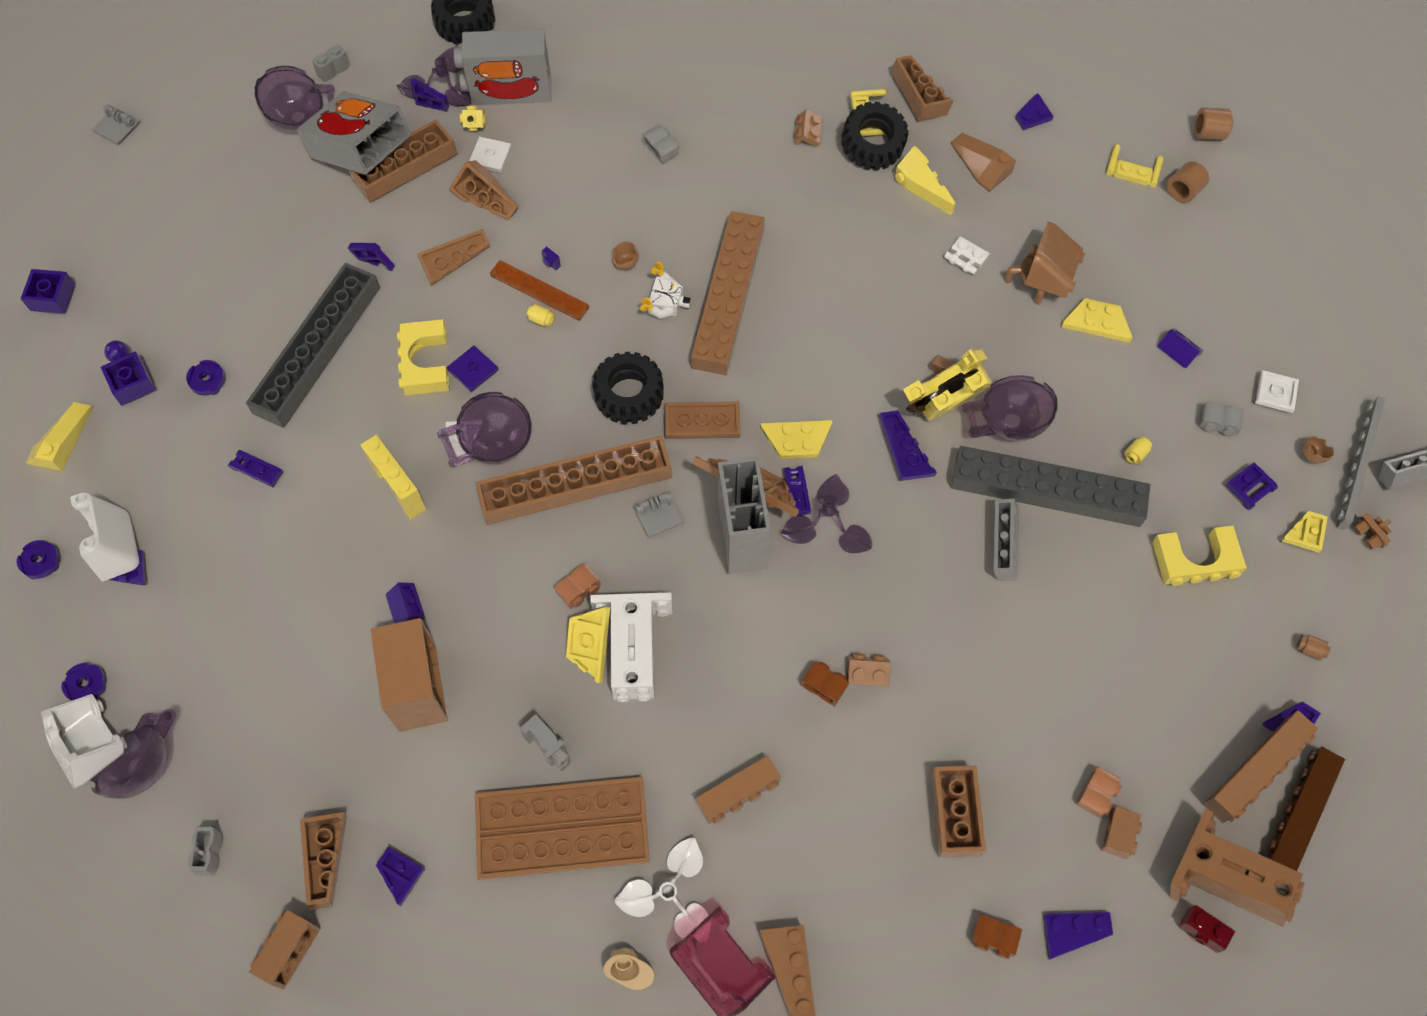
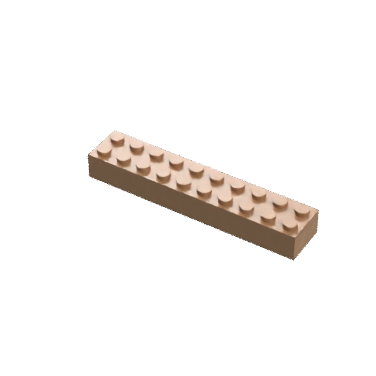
M730 211L691 356V369L727 375L764 232L765 217Z
M661 435L478 481L476 486L486 524L490 525L671 479L672 468Z

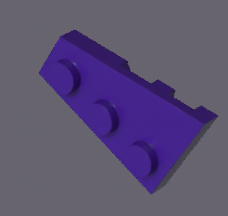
M1110 912L1043 915L1049 960L1113 935Z

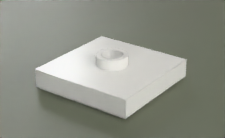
M479 137L469 161L476 160L488 171L502 173L512 145L507 142Z
M1262 370L1259 377L1255 404L1293 413L1299 379Z

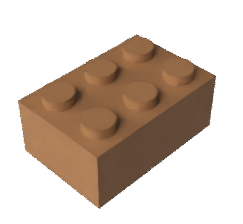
M288 910L278 918L276 922L277 927L265 939L263 943L264 948L252 960L249 973L283 990L321 929Z

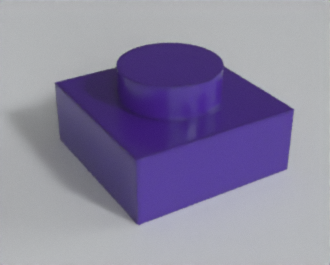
M546 246L542 250L543 262L546 266H551L554 270H557L561 267L559 256Z

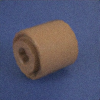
M1200 108L1194 125L1196 138L1227 139L1233 126L1231 110Z
M1192 161L1187 162L1168 180L1167 190L1175 200L1182 203L1190 202L1209 183V173L1201 164Z

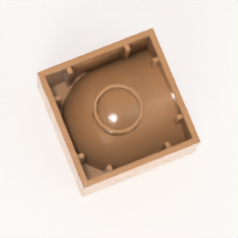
M421 618L370 629L381 708L397 730L402 732L448 721L436 645Z

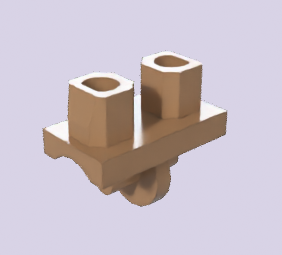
M1366 513L1354 526L1355 531L1360 536L1367 531L1372 534V537L1366 540V544L1371 550L1380 546L1384 548L1391 541L1387 537L1392 532L1388 528V525L1392 523L1389 519L1383 522L1378 516L1373 520Z

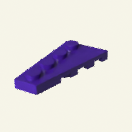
M899 411L880 413L879 419L899 480L905 481L935 476L937 474L936 470L928 463L929 459L918 447L919 443L916 438L911 436L910 429Z

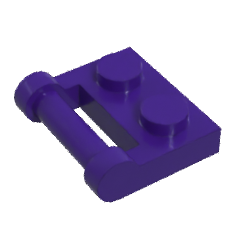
M1255 462L1225 485L1242 502V505L1247 510H1251L1255 507V503L1269 492H1274L1278 488L1276 482ZM1261 482L1265 485L1252 497L1246 494Z

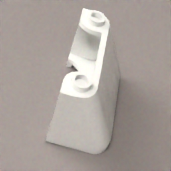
M79 493L71 496L73 508L81 512L94 532V535L85 538L80 543L79 549L81 557L98 578L103 582L134 570L139 565V556L128 512L89 493Z
M93 694L41 711L47 742L74 789L83 786L123 755L124 749L127 748L123 737L111 734L101 717V712H104L103 705L100 700L96 701Z

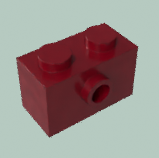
M1197 905L1186 911L1178 928L1192 936L1199 944L1207 946L1216 953L1227 949L1236 932Z

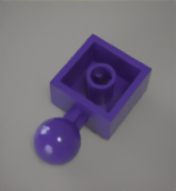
M119 340L111 341L105 346L104 354L110 363L101 366V370L113 396L121 406L156 390L144 362L136 351L129 354L128 346Z

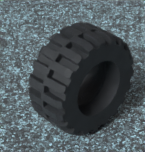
M432 0L431 13L435 29L443 39L445 38L450 43L462 44V32L491 31L494 27L495 14L492 0ZM462 11L472 12L465 16H455L456 13Z
M878 101L874 103L865 102L864 106L860 104L849 113L842 131L841 145L844 147L845 155H849L848 159L851 162H856L855 165L859 167L864 166L867 170H870V168L880 170V167L886 169L889 165L895 164L897 159L901 157L908 140L909 130L907 129V122L903 121L904 116L901 113L898 114V110L895 107L891 108L889 104H880ZM869 127L880 129L887 135L889 142L881 145L869 143L862 137L860 131Z
M630 351L624 352L625 354L616 353L614 357L611 358L609 356L604 359L605 363H600L597 367L598 370L594 372L592 386L597 408L606 418L611 417V421L616 423L621 421V424L627 425V422H632V424H637L639 420L644 422L648 420L649 415L652 417L656 413V409L658 410L662 405L661 401L664 398L662 372L654 361L650 362V357L646 355L642 357L641 353L635 352L630 354ZM625 379H634L645 385L642 392L632 397L619 396L612 391V388L615 384Z

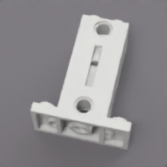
M671 592L591 595L592 611L607 606L610 607L611 689L614 700L618 702H628L630 699L649 701L654 698L653 615L665 617L668 614H673Z

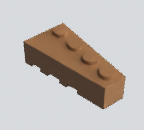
M344 812L300 819L306 903L310 911L333 906L347 820Z
M804 925L760 930L761 940L789 1016H815Z

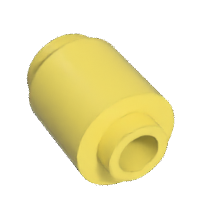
M538 304L530 306L527 311L529 321L544 327H550L555 318V314L550 309Z
M1145 437L1136 439L1124 453L1126 460L1131 464H1140L1150 453L1152 443Z

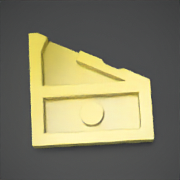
M1308 511L1287 533L1282 542L1319 553L1323 547L1328 516Z

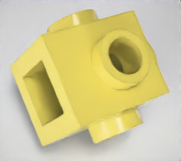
M467 106V109H463L462 113H460V123H463V127H468L469 131H477L478 128L485 127V109H477V106Z

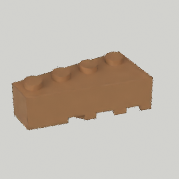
M911 55L896 58L891 73L918 121L948 115L953 100L943 94L944 90L933 83L932 77L923 72L924 69Z

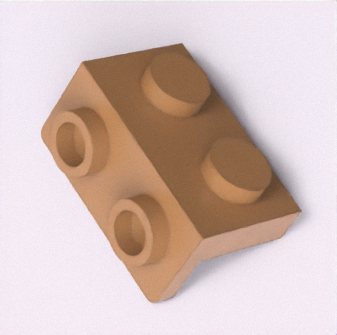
M806 109L796 117L794 144L798 145L803 140L817 147L821 140L822 117Z
M854 653L853 656H849V684L889 686V658L880 654H875L874 657H866L863 653Z

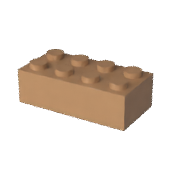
M977 766L934 767L931 772L939 857L982 856L986 852Z

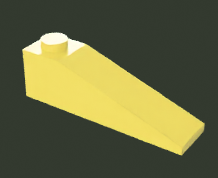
M914 146L897 166L895 174L897 182L902 184L905 189L947 214H953L955 201L946 187L939 184L937 173L935 171L932 172L928 167V159Z
M73 402L33 446L26 463L63 471L93 407Z

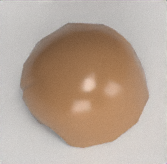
M632 242L619 243L612 250V260L619 269H630L639 260L638 250Z
M1311 436L1302 444V452L1311 463L1321 464L1334 456V448L1326 445V439Z

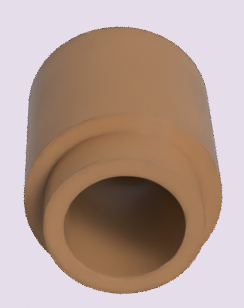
M1303 634L1297 645V649L1301 650V653L1321 660L1323 657L1327 658L1331 649L1327 641L1310 634L1308 636Z

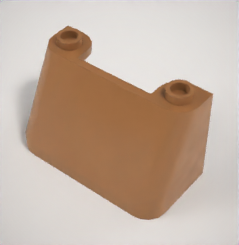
M1047 222L1025 285L1067 298L1068 292H1073L1076 284L1073 279L1078 264L1083 262L1085 253L1083 248L1055 223Z

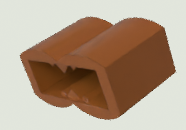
M814 661L802 679L801 686L830 705L836 706L847 689L849 682L843 674L831 672L827 664Z
M979 914L970 942L974 943V947L979 950L988 951V949L996 951L997 956L1009 959L1010 956L1014 957L1016 955L1022 929Z

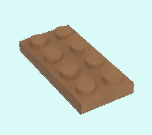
M739 401L665 403L666 439L740 438Z

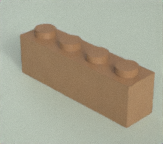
M767 755L696 797V804L708 824L712 822L716 824L725 818V814L730 811L735 813L743 808L742 804L749 800L753 802L760 798V793L765 790L772 791L777 788L781 776Z

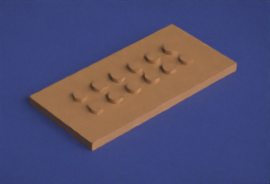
M643 777L475 793L478 880L650 863Z

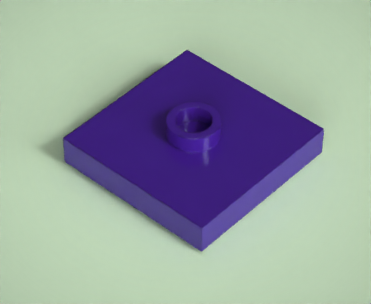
M475 345L446 367L471 393L499 371L498 367Z

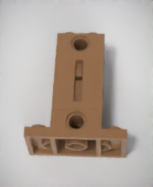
M1205 809L1171 882V898L1179 902L1181 896L1186 897L1190 888L1189 884L1281 927L1284 926L1286 921L1291 922L1296 902L1299 903L1305 885L1304 882H1301L1303 874L1214 835L1216 830L1214 829L1216 821L1213 820L1214 812Z

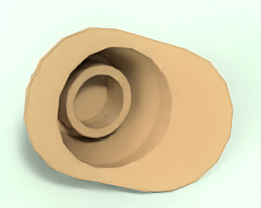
M629 948L613 949L610 958L604 964L606 977L632 990L645 989L654 980V971L651 966L640 960L635 951Z

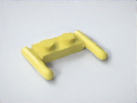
M886 90L850 91L852 110L856 109V106L860 104L864 106L865 102H869L868 97L885 96ZM872 127L860 131L862 136L886 135L880 129H873Z
M1119 144L1114 145L1106 172L1107 175H1114L1116 178L1145 186L1150 185L1153 188L1157 186L1164 160L1162 156L1157 157L1154 170L1152 171V168L1122 160L1117 161L1121 146Z

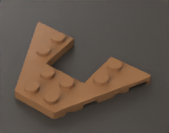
M695 456L692 464L713 474L714 478L718 480V462L728 460L709 458L708 461H704ZM760 467L767 506L771 508L777 507L796 517L799 509L795 508L796 502L793 500L792 493L788 492L789 487L786 480Z

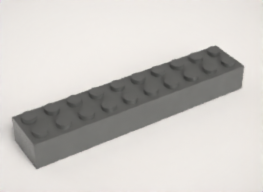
M344 263L247 400L246 405L253 415L282 428L285 427L380 289L376 275Z
M960 445L956 456L951 489L1000 499H1015L1019 503L1141 527L1147 518L1150 484Z

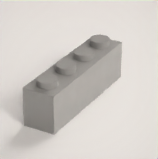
M1427 450L1384 461L1378 479L1389 490L1427 480Z
M1015 499L995 500L994 574L997 580H1018L1019 508Z

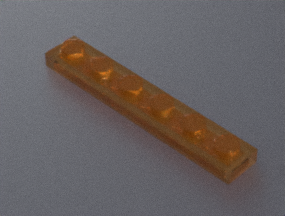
M501 260L498 261L490 272L491 277L578 321L583 318L589 309V304Z

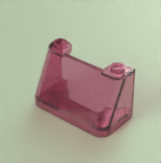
M720 906L714 909L670 948V955L717 1016H736L743 1012L776 976L766 963L757 962L753 964L727 932L726 929L730 925L729 916Z

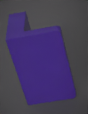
M1175 328L1171 329L1158 344L1162 351L1184 368H1187L1204 351Z
M397 583L386 593L394 624L418 618L423 620L425 618L414 583Z

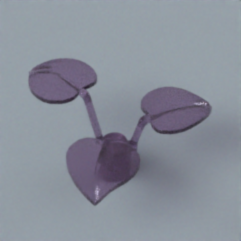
M454 47L436 58L435 68H432V73L426 85H430L435 73L439 77L446 76L450 89L445 91L448 103L458 107L468 106L472 103L470 92H462L460 83L454 86L451 84L448 72L457 73L463 69L456 68ZM418 75L408 76L401 83L397 84L398 90L406 97L414 99L410 85L412 78L425 84V80Z
M837 474L826 480L817 492V499L822 504V508L819 509L815 521L811 524V520L806 516L792 517L781 531L782 536L787 540L797 544H805L816 537V530L813 527L817 525L822 514L827 517L836 515L841 531L844 533L839 538V544L844 551L848 553H861L872 548V539L864 528L858 525H851L847 531L844 529L837 506H841L848 501L849 490Z

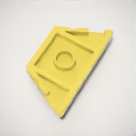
M1085 298L1062 324V328L1128 343L1132 340V334L1122 308L1119 305Z
M832 420L761 423V430L767 435L768 441L776 449L780 459L816 458L819 456L833 422Z
M609 606L569 618L566 657L571 662L576 663L584 673L588 672L592 675L596 683L603 682L610 616Z

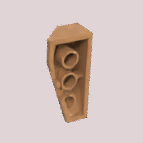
M961 133L951 141L952 147L958 156L965 161L967 169L971 170L976 182L988 192H991L1012 174L1016 160L1005 151L964 133Z
M476 160L465 162L449 188L461 200L475 204L479 208L487 209L491 213L508 220L511 219L518 208V204L492 174Z

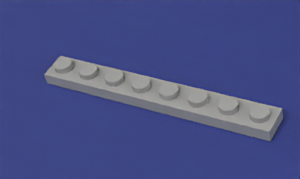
M1380 396L1373 402L1370 401L1366 408L1368 415L1363 420L1362 427L1364 429L1358 437L1360 444L1353 455L1356 459L1349 470L1351 477L1345 484L1347 492L1341 499L1343 506L1336 517V520H1339L1337 528L1345 530L1353 522L1385 398Z

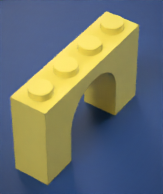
M444 320L400 324V331H397L398 342H400L398 356L401 358V362H398V369L402 377L399 378L400 389L404 390L406 396L450 391L449 374L446 366L421 368L412 363L414 354L421 348L447 344Z
M377 434L360 444L370 466L380 479L382 477L385 479L408 518L411 520L425 511L426 507L417 488Z
M1234 526L1216 527L1208 535L1214 553V563L1207 566L1194 564L1185 557L1177 532L1158 534L1152 544L1164 585L1172 584V586H1178L1184 582L1195 584L1208 579L1210 581H1217L1224 577H1229V579L1240 577L1247 567Z

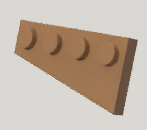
M481 229L420 252L417 255L432 286L489 248L490 243L484 230Z

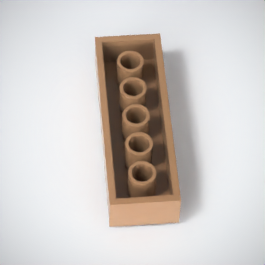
M435 119L411 132V136L366 175L349 170L357 187L367 200L372 202L457 155L454 140Z
M1296 711L1268 736L1203 805L1208 810L1214 812V816L1222 823L1238 819L1246 811L1244 807L1254 803L1260 797L1259 793L1264 788L1267 789L1275 781L1273 778L1278 774L1280 775L1289 766L1287 763L1297 758L1302 752L1301 749L1305 745H1309L1316 738L1314 733L1319 728L1301 712Z

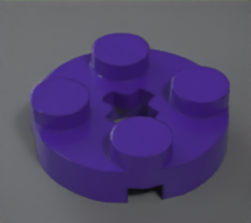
M203 360L199 362L200 364L190 367L186 375V381L194 393L198 395H216L219 393L220 388L225 382V372L217 362ZM207 375H209V379H202V377H206Z
M43 540L28 543L22 548L24 551L21 555L17 557L18 569L33 580L44 578L59 569V551L54 545ZM38 556H40V557L42 558V560H41L40 562H38V563L35 562V563H34V561L37 560V557H38Z
M80 663L67 671L65 674L67 677L65 681H62L61 685L63 694L71 701L93 694L95 699H97L106 691V677L99 667L88 663ZM83 679L88 681L85 687H79Z

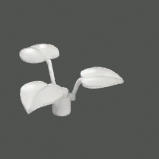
M689 838L677 844L668 855V868L673 872H678L671 882L663 883L659 892L652 895L653 890L648 882L640 879L631 881L616 897L615 903L622 911L631 916L645 917L654 910L652 899L661 896L665 901H674L682 911V913L676 916L674 921L676 933L684 940L705 943L710 934V919L707 911L697 903H692L685 909L677 899L678 889L675 886L681 874L685 877H693L701 871L703 866V856L695 838Z

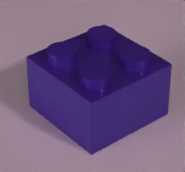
M31 269L20 299L30 311L65 314L75 283L67 272Z

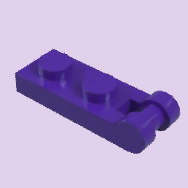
M238 450L235 454V459L231 460L228 464L232 470L239 471L270 487H274L283 474L282 469L242 450Z
M797 466L794 469H790V467L784 468V477L789 487L788 492L792 493L793 500L796 502L795 508L799 509L797 516L810 515L811 506L803 466Z

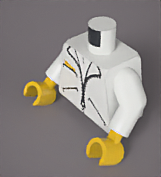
M661 262L654 263L655 267L651 268V273L653 275L659 274V277L656 276L650 298L645 297L641 300L640 310L643 312L648 310V314L663 319L678 315L680 307L690 308L692 298L683 296V286L666 271H662L663 264Z

